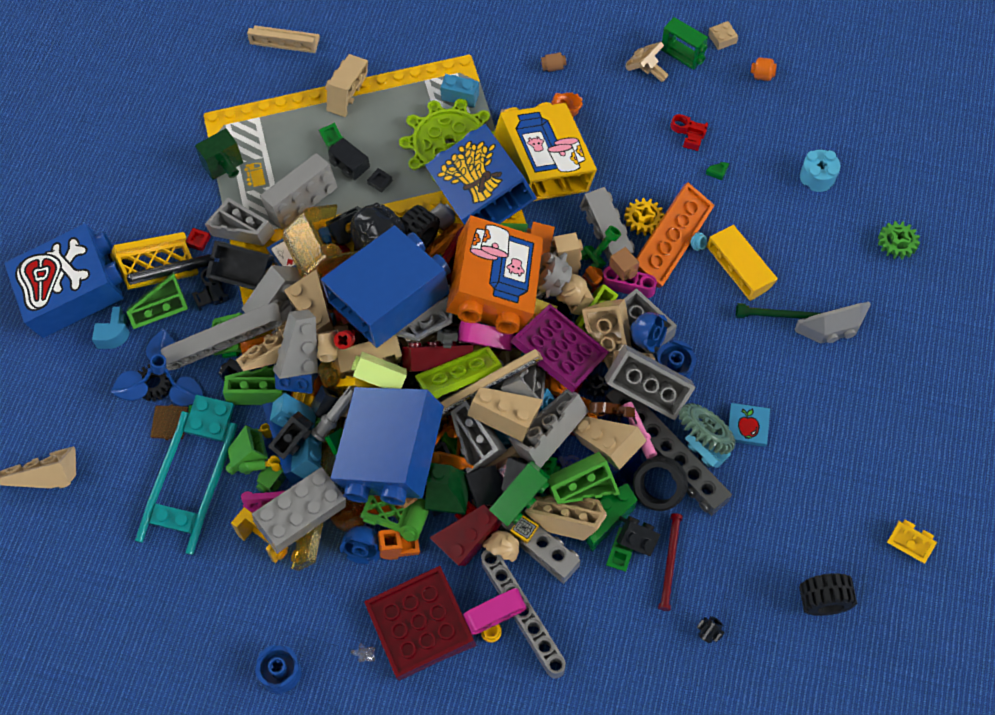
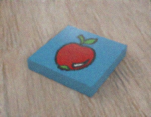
M731 403L728 427L735 437V442L766 447L770 408Z

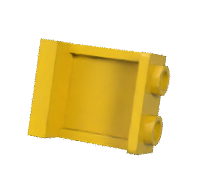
M244 507L231 522L238 537L245 541L254 532L268 543L254 524L252 512ZM270 544L266 547V551L274 563L282 560L288 551V547H286L277 554Z

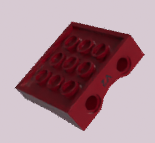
M441 566L364 601L398 681L477 646Z

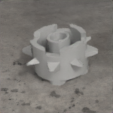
M547 252L541 255L536 297L546 293V298H548L549 295L551 297L557 296L563 292L561 288L565 282H570L572 276V267L566 262L567 253H563L558 257L556 252L553 254Z

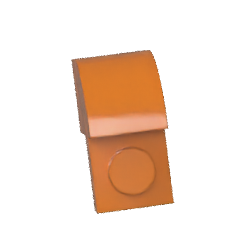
M392 529L378 532L381 558L398 560V557L419 555L418 540L407 541L400 535V532Z

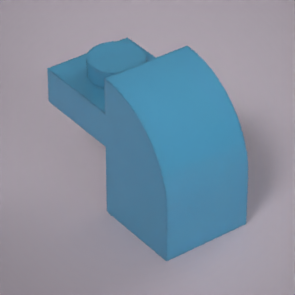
M121 307L112 308L110 323H95L92 341L97 349H113L121 346L128 339L130 331L126 326L127 316L123 313Z

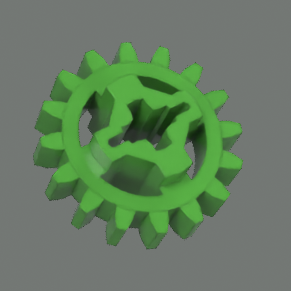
M894 221L893 225L887 223L886 227L882 228L878 236V245L882 246L881 251H887L886 256L892 254L893 259L900 256L901 260H903L905 255L910 258L912 253L915 254L920 244L918 241L920 236L915 235L917 230H911L910 224L906 227L903 221L900 225Z

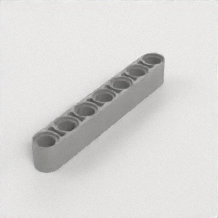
M275 303L266 304L162 348L161 355L166 358L167 369L175 370L281 326L282 319L279 306Z
M486 549L481 557L483 569L499 595L518 588L528 614L526 616L517 614L513 618L546 673L552 678H560L565 672L566 665L562 654L500 555H493L491 551ZM493 557L496 559V562L489 564L486 562V559ZM504 574L507 578L504 581H499L496 579V576ZM535 626L539 629V632L531 634L528 632V629ZM546 644L550 647V650L542 652L539 650V646ZM557 662L562 668L554 671L550 668V665Z

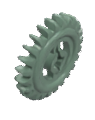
M695 403L683 405L678 413L679 420H681L682 425H686L684 430L692 429L690 436H696V442L698 440L703 442L702 447L709 443V451L714 448V452H719L721 455L724 453L728 454L734 449L735 437L732 431L729 430L728 425H725V422L719 416Z

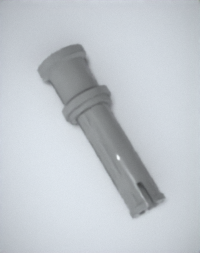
M352 386L347 387L327 414L322 415L319 424L311 429L313 431L311 434L319 441H326L325 437L332 429L337 427V421L350 406L354 392Z

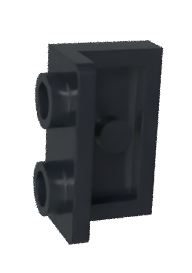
M630 515L628 518L620 516L619 520L624 522V525L616 542L651 557L661 534L653 531L655 527L646 522L640 525V520Z

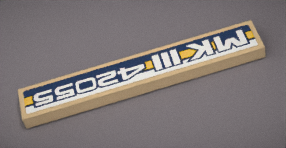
M534 349L441 401L440 403L444 406L442 415L455 409L465 400L473 399L480 387L491 389L543 360L541 353Z

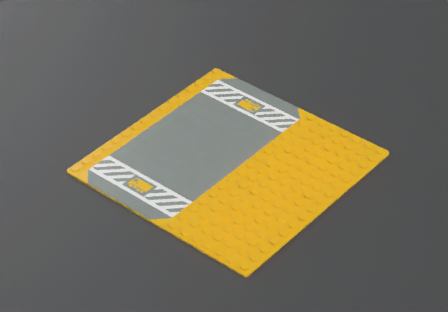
M464 55L365 77L359 91L355 90L352 96L354 98L353 104L349 103L347 106L348 114L346 117L327 111V90L325 86L205 113L204 120L208 138L227 128L237 142L243 164L236 167L239 171L236 177L229 178L228 174L225 173L217 178L222 204L227 198L232 199L268 220L275 232L264 246L230 240V244L268 254V246L286 237L289 242H294L298 249V255L302 254L307 262V265H305L307 272H313L317 267L320 250L325 244L320 239L319 229L326 227L325 222L356 206L363 208L375 203L383 204L394 211V214L398 217H403L408 210L416 205H421L428 211H431L439 203L444 205L447 203L453 209L438 184L432 180L431 174L426 167L414 171L408 166L409 160L415 156V151L402 149L399 145V139L414 133V129L407 124L406 119L409 115L427 116L429 114L427 105L430 101H438L445 109H450L454 106L452 102L441 100L440 87L445 74L479 81V97L474 108L467 106L466 110L470 114H476L482 110L490 113L472 56ZM490 114V119L485 124L490 129V131H495V126ZM335 122L341 136L368 156L370 168L356 180L350 176H345L340 168L334 167L329 162L328 149L319 133V129ZM447 139L445 140L446 144L454 142V140ZM317 153L330 164L338 188L282 230L269 219L260 195ZM377 168L392 176L393 179L382 193L367 183V179ZM522 209L502 223L526 224ZM456 213L454 223L463 224ZM351 222L346 225V227H345L346 231H350V230H351V228H350ZM439 228L438 233H437L435 239H436L444 230H441V229ZM351 238V241L345 245L354 253V243ZM240 287L243 306L254 290ZM272 329V330L267 331V332H265V333H262V334H260V335H258V336H255V338L260 337V336H264V335H267V334H271V332L274 331L275 329Z

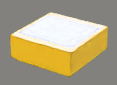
M522 516L510 530V533L528 544L538 530L539 525Z

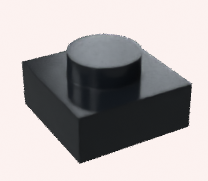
M379 168L367 179L368 185L381 193L393 181L392 176Z

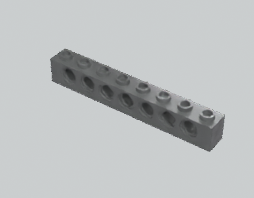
M615 388L606 395L605 402L622 405L627 402L633 403L640 419L643 421L646 432L656 435V437H651L650 439L657 452L656 456H666L675 461H681L684 464L682 467L688 478L686 493L699 502V506L704 512H708L713 516L730 501L732 494L645 404ZM615 414L620 423L630 425L624 414ZM661 447H667L670 451H663ZM688 475L696 476L697 480H691ZM707 489L711 492V494L706 495L702 492V490Z

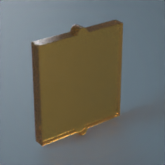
M173 404L170 406L156 405L150 437L165 440L172 439L181 412H188V407L173 406Z

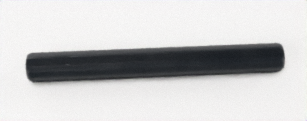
M211 254L130 273L127 275V281L132 285L169 276L172 272L177 274L209 265V261L215 260L211 257Z

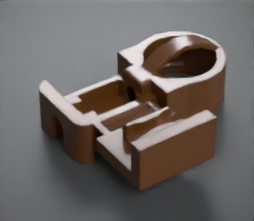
M608 402L589 403V413H594L597 417L604 416L606 413L624 414V417L635 418V407H622V404Z

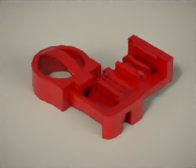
M683 114L673 116L670 124L671 129L676 133L688 135V138H685L683 147L698 151L701 139L705 137L708 123L694 122L690 120L691 117ZM675 122H682L685 126H679Z

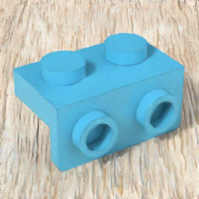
M689 434L685 438L689 442L687 446L694 453L698 451L703 456L701 460L708 467L712 465V467L719 468L731 455V452L722 455L719 452L715 453L714 448L709 451L708 447L710 444L707 443L702 447L703 442L699 440L696 442V436L694 435L690 436Z

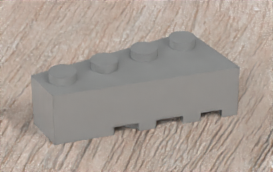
M605 187L586 193L580 208L582 211L586 210V220L589 224L593 223L594 234L597 239L603 241L606 237L605 231L609 226H614L621 232L619 239L611 241L604 250L610 262V256L622 248L626 247L633 255L635 247L626 235L627 229L619 219L620 213L618 209L613 206L611 193L607 192Z
M566 389L537 414L523 442L513 437H510L509 441L520 457L529 463L533 461L541 468L589 410L578 393H572Z

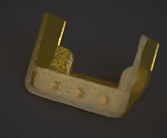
M336 204L308 207L283 230V240L301 278H304L314 270H317L320 278H323L358 252L342 253L341 249L335 244H322L316 232L320 228L326 227L325 222L336 217Z

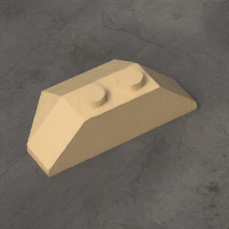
M551 494L542 498L541 496L534 497L536 499L534 504L525 510L526 514L547 532L583 541L598 530L607 516L602 504L597 499L584 498L582 501L557 504Z

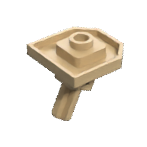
M654 43L636 50L634 55L626 62L627 70L641 68L646 74L651 72L661 82L665 81L668 74L657 65L659 61L655 57L656 53L664 46L663 43Z

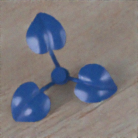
M165 329L157 333L146 347V356L150 360V368H148L145 378L142 379V375L137 371H126L119 375L111 389L112 394L120 399L127 401L139 400L148 392V386L144 382L148 380L150 374L161 375L165 373L171 385L174 386L169 391V397L178 406L186 407L193 405L195 396H203V391L199 384L190 377L182 376L177 380V383L173 381L166 366V358L161 355V349L175 343V341Z

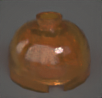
M346 499V507L330 517L331 522L336 528L345 532L355 526L365 525L366 522L360 516L366 503H358Z

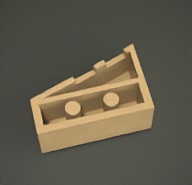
M351 54L345 60H342L340 67L334 71L333 77L327 81L325 86L327 90L328 112L343 117L347 116V106L349 103L353 104L354 98L352 96L355 90L359 91L367 75L368 60Z
M314 270L284 290L296 311L309 309L316 317V334L335 330L321 278L317 270Z
M394 335L378 348L371 342L354 345L347 349L338 348L337 359L334 361L338 379L354 375V371L351 368L356 355L360 356L361 352L397 365L402 357L398 338Z

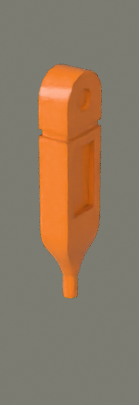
M441 451L433 452L432 463L451 465L459 470L474 467L468 464L462 456Z

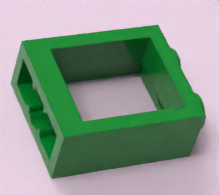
M673 17L664 27L662 37L664 46L661 50L694 70L698 65H702L706 58L704 55L708 47V37ZM677 37L683 40L684 42L688 43L689 45L695 47V51L687 47L686 45L682 44L681 42L677 41Z

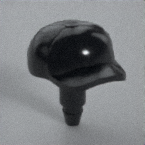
M379 203L367 205L359 209L353 216L350 224L354 254L394 225L406 235L405 227L400 220L402 217H398L390 208Z

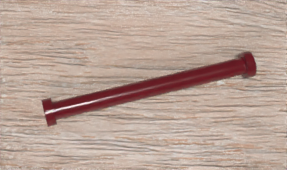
M672 513L670 517L672 525L661 603L658 604V609L662 611L671 610V605H669L680 521L683 520V515L678 513Z

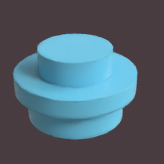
M697 232L691 238L693 250H703L707 245V237L700 232Z

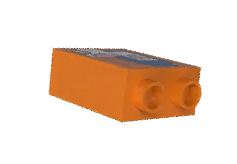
M470 215L458 236L446 312L458 315V318L466 323L482 322L495 326L496 330L503 334H515L521 331L530 321L535 311L543 238Z

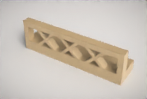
M255 25L254 28H249L247 32L251 45L316 53L320 40L319 34Z

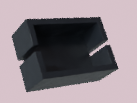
M215 241L211 257L220 259L219 262L209 261L206 277L255 290L273 264L274 255L222 241Z

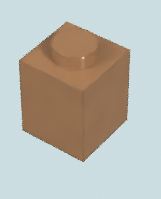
M624 247L610 256L609 266L622 281L636 276L639 261Z

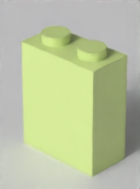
M361 352L360 356L356 355L351 368L354 371L353 377L381 388L401 389L407 376L406 368L365 352Z

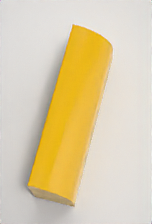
M734 224L710 236L707 248L749 301L764 294L776 283L778 278Z

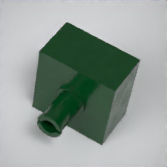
M227 128L195 145L201 164L212 180L225 173L228 174L229 178H234L238 175L239 171L236 167L243 164L238 144Z

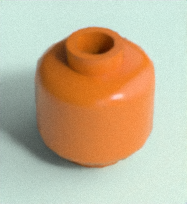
M759 57L756 63H752L751 73H754L755 80L770 81L772 77L775 78L777 64L771 58Z

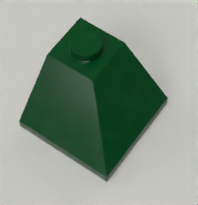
M431 463L427 479L425 510L466 515L470 491L465 477L467 473L451 465Z

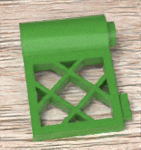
M369 495L368 502H366L360 518L364 519L363 521L372 525L379 524L398 531L407 541H416L420 537L430 510H425L426 500L418 499L405 509H396L394 505L383 501L377 502L373 495ZM388 505L392 511L384 513L381 507ZM376 508L379 514L373 515L367 513V511ZM395 516L399 521L398 524L389 521L387 517Z

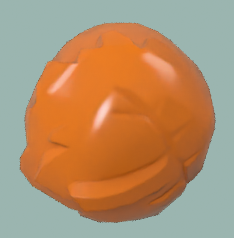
M572 92L555 93L551 101L552 105L566 103L572 117L579 113L583 105L582 97Z

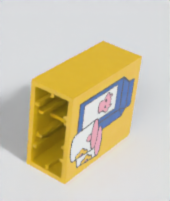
M544 102L534 108L520 110L517 107H511L500 113L494 136L526 179L537 197L534 201L588 192L597 168L566 103L552 105L549 102Z

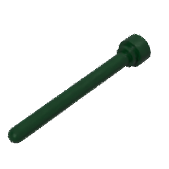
M737 303L736 318L743 319L749 315L806 319L821 314L819 312L749 308L745 303Z

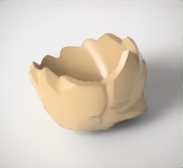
M572 274L570 282H565L561 288L563 292L557 295L556 299L568 306L579 305L587 291L585 279L579 275Z
M498 530L483 543V547L487 551H491L493 555H501L503 560L513 562L518 557L520 543L509 532Z

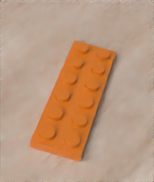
M689 182L684 184L636 257L639 261L638 271L654 276L657 280L656 286L658 288L665 284L690 245L691 238L699 231L715 206Z

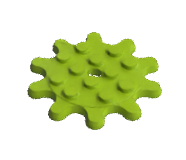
M457 99L454 106L450 109L443 108L436 100L430 101L427 105L429 110L427 116L409 115L406 122L414 129V133L399 139V145L402 149L415 151V156L409 160L408 166L414 171L426 167L425 165L432 161L438 153L448 150L464 139L467 133L477 130L487 123L490 119V113L486 110L479 111L476 114L468 113L466 110L467 101L464 99ZM453 139L454 142L446 144L445 140Z

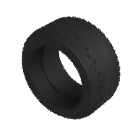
M656 456L647 459L637 468L633 477V490L636 498L643 506L654 511H665L675 507L684 498L688 488V478L684 468L677 461L666 456ZM653 467H662L673 474L677 483V489L671 498L657 499L648 493L644 484V477L648 470Z

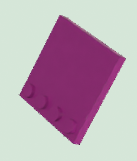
M551 304L542 310L511 340V343L525 354L534 349L540 352L543 360L537 362V364L572 393L609 354V351Z

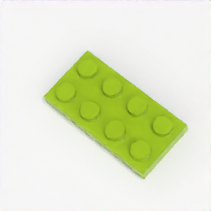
M489 346L417 374L415 378L421 389H428L438 399L444 394L457 391L464 386L479 381L502 368V364Z

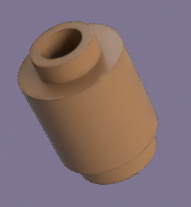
M559 52L541 57L543 71L563 70L566 65L565 55Z

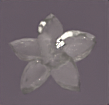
M360 643L359 650H351L353 655L359 656V663L365 661V659L369 662L375 661V647L366 648Z

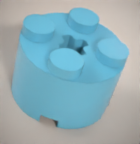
M831 150L808 152L800 172L801 182L815 192H823L830 189L834 185L840 171V162L836 157V153Z

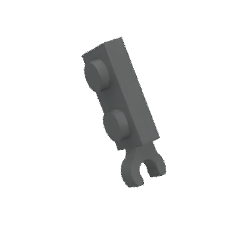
M445 326L437 331V341L443 343V348H451L453 341H457V326Z

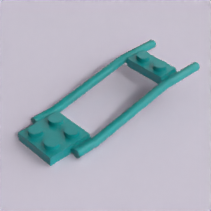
M196 395L191 412H181L172 441L149 496L136 535V542L143 543L148 525L152 524L191 534L185 553L188 555L194 554L208 507L228 456V448L233 442L238 426L235 423H229L235 406L233 403ZM183 432L224 442L198 514L156 504Z

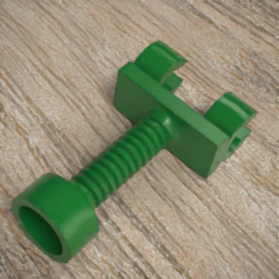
M614 226L607 228L605 231L606 237L596 249L593 246H584L583 250H581L582 261L583 259L588 260L591 258L594 263L590 266L602 270L606 262L600 255L611 241H617L621 236V232Z

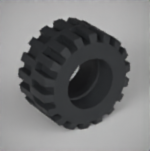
M421 205L412 207L400 219L405 227L406 235L411 232L415 233L423 242L425 249L433 242L440 227L439 217Z
M840 573L822 574L800 583L799 589L803 610L807 614L815 616L834 615L848 611L857 605L853 580L849 575Z

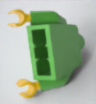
M262 424L258 430L247 425L242 429L228 448L230 462L226 466V470L230 474L234 475L237 471L250 474L253 471L265 470L266 467H271L275 472L282 469L279 464L281 463L280 459L277 456H271L268 461H265L268 456L263 436L265 438L272 437L269 424Z

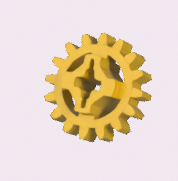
M642 198L641 202L635 199V204L630 202L629 208L625 210L624 220H626V226H630L631 232L637 230V235L640 232H643L644 236H646L647 232L652 234L664 216V213H662L663 208H658V202L653 204L652 199H649L648 202L645 201V198Z

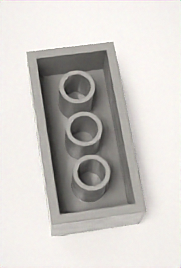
M316 153L262 193L260 197L269 219L283 230L338 187L330 164Z
M626 344L623 345L604 377L608 385L673 420H676L679 411L696 388L692 380Z
M321 467L253 512L252 518L254 524L278 554L345 508L346 498L343 497L341 491Z

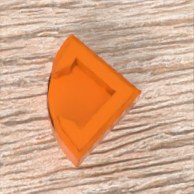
M589 266L585 270L595 284L600 283L603 279L601 269Z

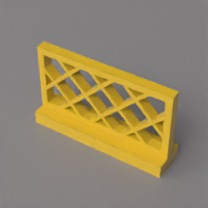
M184 232L117 244L113 246L110 254L112 260L116 261L128 290L157 284L167 277L164 276L130 285L127 281V275L138 272L133 269L135 264L150 269L154 268L151 266L153 260L167 265L171 264L168 262L170 257L179 261L192 258L185 242L186 235ZM182 248L184 256L181 257L173 253L174 249ZM163 252L169 256L165 261L157 257L156 254ZM145 255L151 258V260L147 264L139 260V257ZM128 259L134 263L130 268L124 265L122 260ZM193 269L175 275L177 279L196 276L199 271L198 269Z

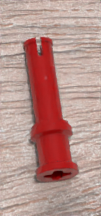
M357 330L338 332L334 337V344L339 349H347L360 339V333Z

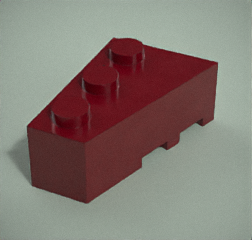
M427 341V345H421V342H410L409 346L402 347V367L406 368L407 371H427L472 353L473 345L456 344V341H453L451 348H443V344H439V341Z
M482 505L429 538L457 565L466 566L483 547V543L492 536L503 522L489 511L491 506Z

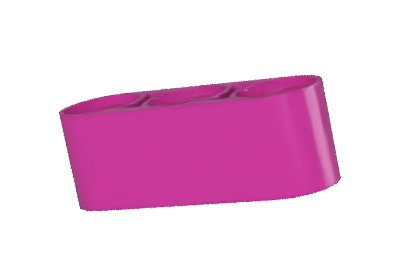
M609 266L603 272L602 284H605L613 291L630 294L637 288L645 297L651 298L655 294L657 280L652 275L638 272L633 278L622 281Z
M461 321L457 341L484 347L489 346V348L503 351H512L513 344L511 340L515 334H503L493 326Z
M514 588L470 609L463 616L471 635H476L523 612L527 608L518 588Z

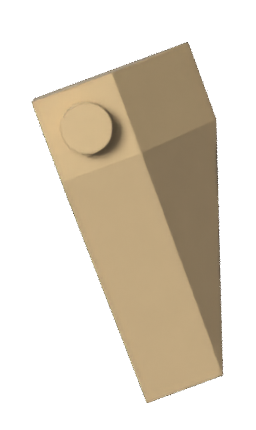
M625 299L605 301L582 309L587 332L591 334L596 342L609 351V354L604 359L608 369L612 365L613 351H620L624 344L631 347Z
M287 320L277 327L278 331L273 335L267 334L264 337L263 343L252 346L236 359L243 371L276 364Z
M73 446L50 453V456L39 461V458H35L23 467L18 464L1 470L0 485L34 488L67 487L76 476V449Z

